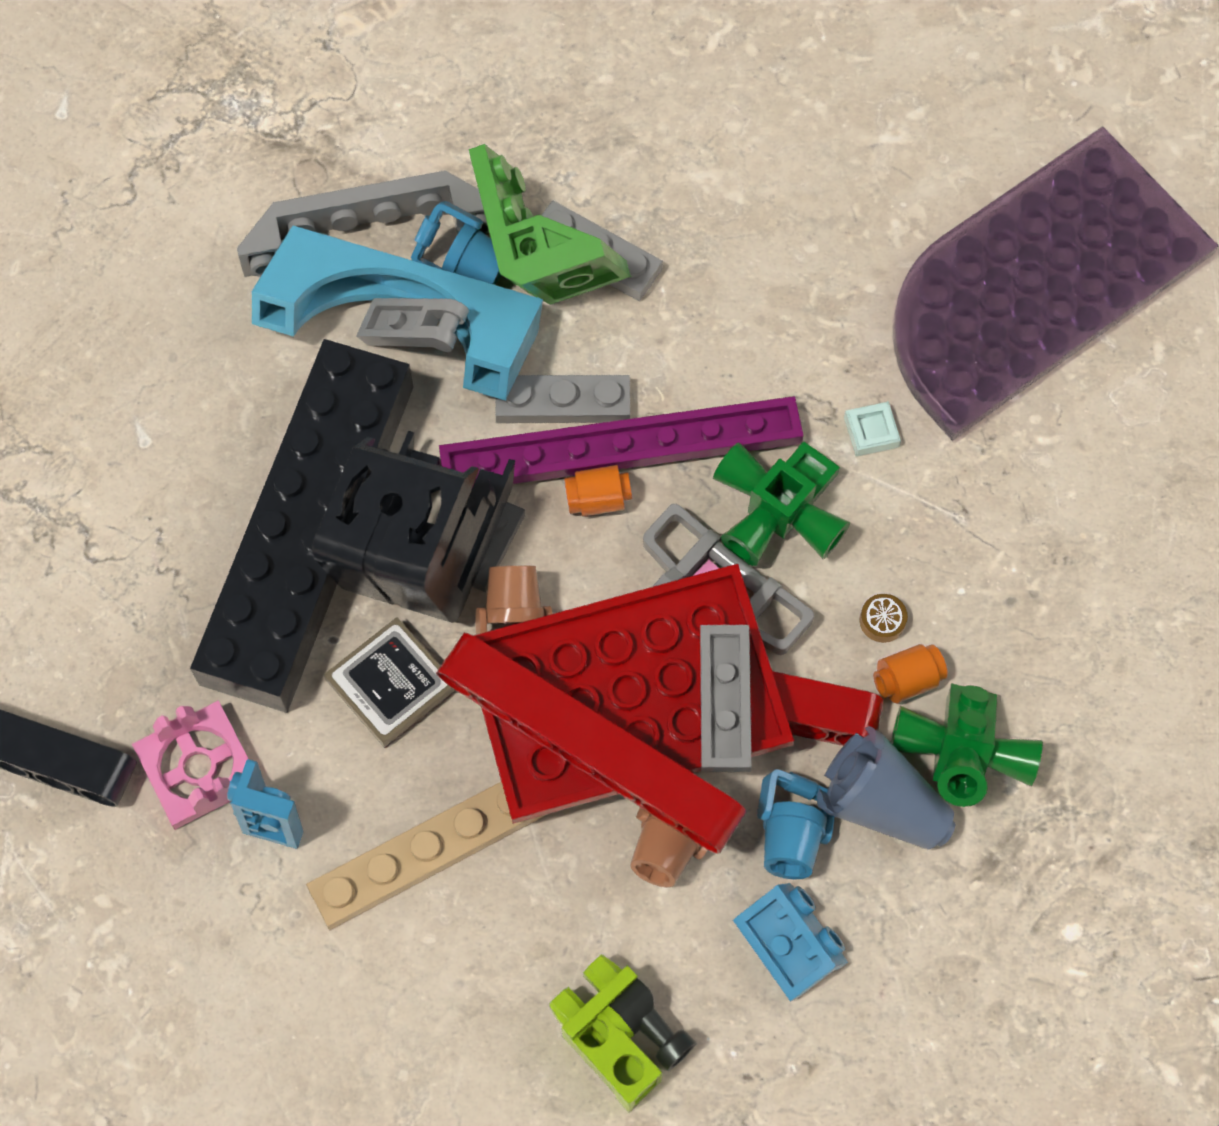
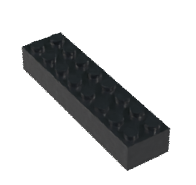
M323 339L191 664L190 670L199 686L288 713L337 583L313 557L312 548L316 532L352 448L368 436L375 439L373 447L389 451L414 387L410 364ZM368 469L363 475H361V477L367 479L371 473L370 469Z

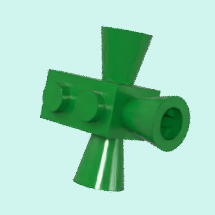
M803 441L786 462L779 458L767 472L740 442L735 444L719 463L714 472L713 479L751 496L747 512L749 514L722 534L721 540L723 544L748 565L757 566L773 534L776 533L784 539L794 527L822 559H825L839 544L847 532L850 522L813 504L838 475L840 467Z
M953 683L950 685L946 699L944 725L900 705L890 741L901 753L935 754L933 781L938 782V791L942 798L948 803L959 807L973 806L985 797L988 789L985 774L988 767L1032 787L1039 769L1043 748L1042 740L995 738L997 694L989 693L978 686H961Z

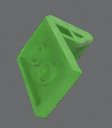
M486 144L469 149L499 272L502 276L532 296L543 299L549 305L631 277L627 260L601 239L544 216H533L528 207L525 208L521 194L526 192L524 178L518 167H512L503 155H498Z

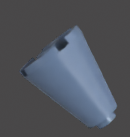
M869 726L865 728L868 733L866 737L863 738L857 733L853 735L839 750L829 765L824 776L832 781L827 793L819 788L817 806L829 815L927 850L934 848L936 845H944L951 838L955 830L953 809L881 732Z

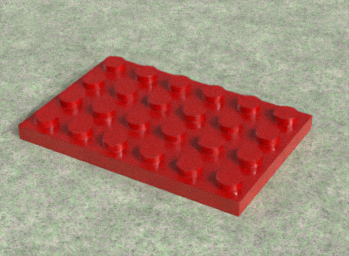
M738 564L473 635L687 770L697 773L701 772L700 625H749L751 757L787 748L794 744L793 735ZM481 707L513 824L618 795L617 792Z

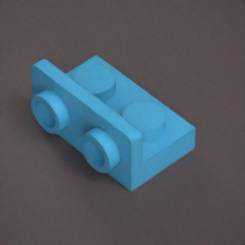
M247 759L242 773L237 771L234 773L227 793V799L231 801L233 814L236 816L242 834L298 849L304 831L295 802L290 800L291 797L287 793L275 788L266 787L258 762Z
M791 883L776 885L734 918L733 921L790 1001H794L831 972L842 968L848 962L842 954L845 947L839 936L830 927L826 926L823 928L812 913L816 910V907L810 896L800 886L794 888Z

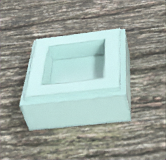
M889 402L845 411L844 420L856 457L899 448L901 439Z

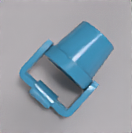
M447 201L437 204L431 215L425 216L414 239L417 244L411 256L412 261L496 285L502 276L499 272L492 240L480 231L483 225L481 219ZM446 212L465 224L453 241L441 268L423 258L426 248L431 246L441 225L440 219L443 213Z
M776 769L762 780L757 818L763 820V828L765 830L764 868L774 876L784 879H804L813 872L820 843L826 845L831 840L835 816L827 814L822 809L820 811L813 806L798 802L787 801L773 804L776 785L783 787L786 791L817 801L819 788L826 793L828 791L827 788L819 786L815 781L793 772L787 773Z

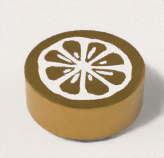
M877 594L870 597L864 603L859 617L860 627L871 640L881 643L891 642L897 639L904 631L908 613L903 602L897 597L890 594Z

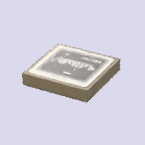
M398 617L324 674L328 684L384 748L456 691L437 676L436 672L440 668L439 663Z

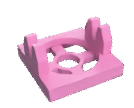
M219 700L196 712L190 706H180L176 708L177 717L173 720H169L168 717L163 715L158 717L153 725L155 733L132 744L174 830L231 802L227 799L231 779L236 771L242 773L248 759ZM195 730L208 731L221 737L225 743L212 750L196 747L189 732ZM176 739L183 753L179 759L178 767L162 775L161 763L163 754L169 744ZM203 754L209 757L211 769L207 775L194 779L185 774V763L191 756ZM233 758L230 777H218L213 780L217 773L218 764ZM183 782L199 786L192 791L189 798H183L173 793L170 789Z

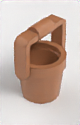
M536 566L489 567L486 609L476 608V635L487 632V624H517L552 614L551 606L541 607Z
M639 808L636 818L642 822L641 833L630 863L631 869L637 876L650 884L665 888L673 887L691 857L693 856L700 860L706 854L707 849L642 808Z

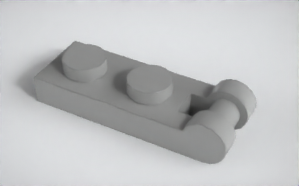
M373 298L356 337L367 345L434 347L441 351L451 352L457 340V336L454 333L458 324H464L469 309L463 303L453 299Z

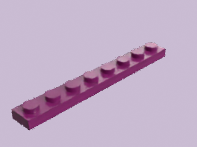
M791 396L439 445L442 467L463 473L471 466L479 468V471L483 469L503 475L508 460H515L513 484L575 476L577 471L618 465L619 470L726 455L739 442L748 451L797 445L802 443L804 435L796 398Z

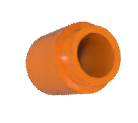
M618 465L577 471L574 477L564 478L570 514L581 512L582 517L621 511L625 510L624 501L632 499L628 472L619 474Z
M918 644L880 659L877 663V671L874 672L873 677L880 695L883 698L889 697L892 702L897 704L937 688L940 681L947 678L948 671L944 657L935 645L931 644L925 647L922 644Z

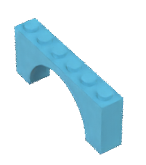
M293 225L252 290V324L294 337L297 331L312 317L331 307L345 303L372 301L373 298L453 299L463 303L469 309L464 324H458L454 333L466 353L463 388L506 401L539 332L543 299Z

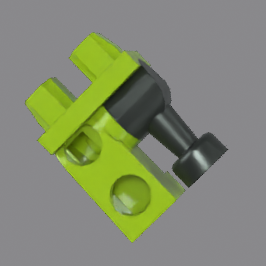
M601 954L583 972V977L598 993L585 1004L568 986L549 1003V1006L558 1023L562 1026V1037L575 1049L587 1065L594 1070L615 1094L620 1104L630 1113L662 1081V1072L637 1047L631 1038L640 1030L660 1048L656 1054V1059L667 1071H670L679 1064L695 1047L697 1042L684 1030L673 1033L654 1009L651 991L638 979L637 974L628 965L621 970L614 962Z

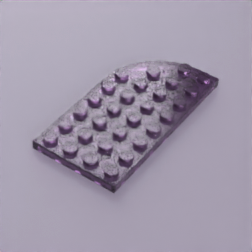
M1102 126L941 236L917 258L902 283L893 316L892 338L899 370L914 398L953 441L1214 255L1219 245Z

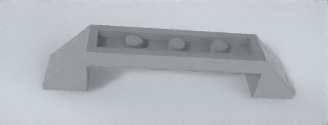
M445 170L273 202L237 247L244 277H261L281 245L282 239L286 237L293 225L318 233L330 230L346 231L357 225L367 223H389L397 220L399 217L415 214L431 215L437 204L447 201L481 219L483 225L480 231L488 234L489 229L479 190ZM453 217L458 235L465 223Z

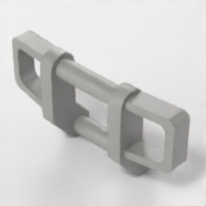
M671 504L643 535V547L666 571L653 586L693 576L709 557L721 567L738 564L745 586L755 593L751 597L750 603L756 620L774 599L800 618L801 621L784 639H776L759 629L765 648L777 655L786 654L812 624L814 618L813 611L782 588L783 586L775 579L770 577L767 580L721 543V537L711 529L708 530L678 504ZM673 521L681 523L699 539L677 565L655 542V539Z

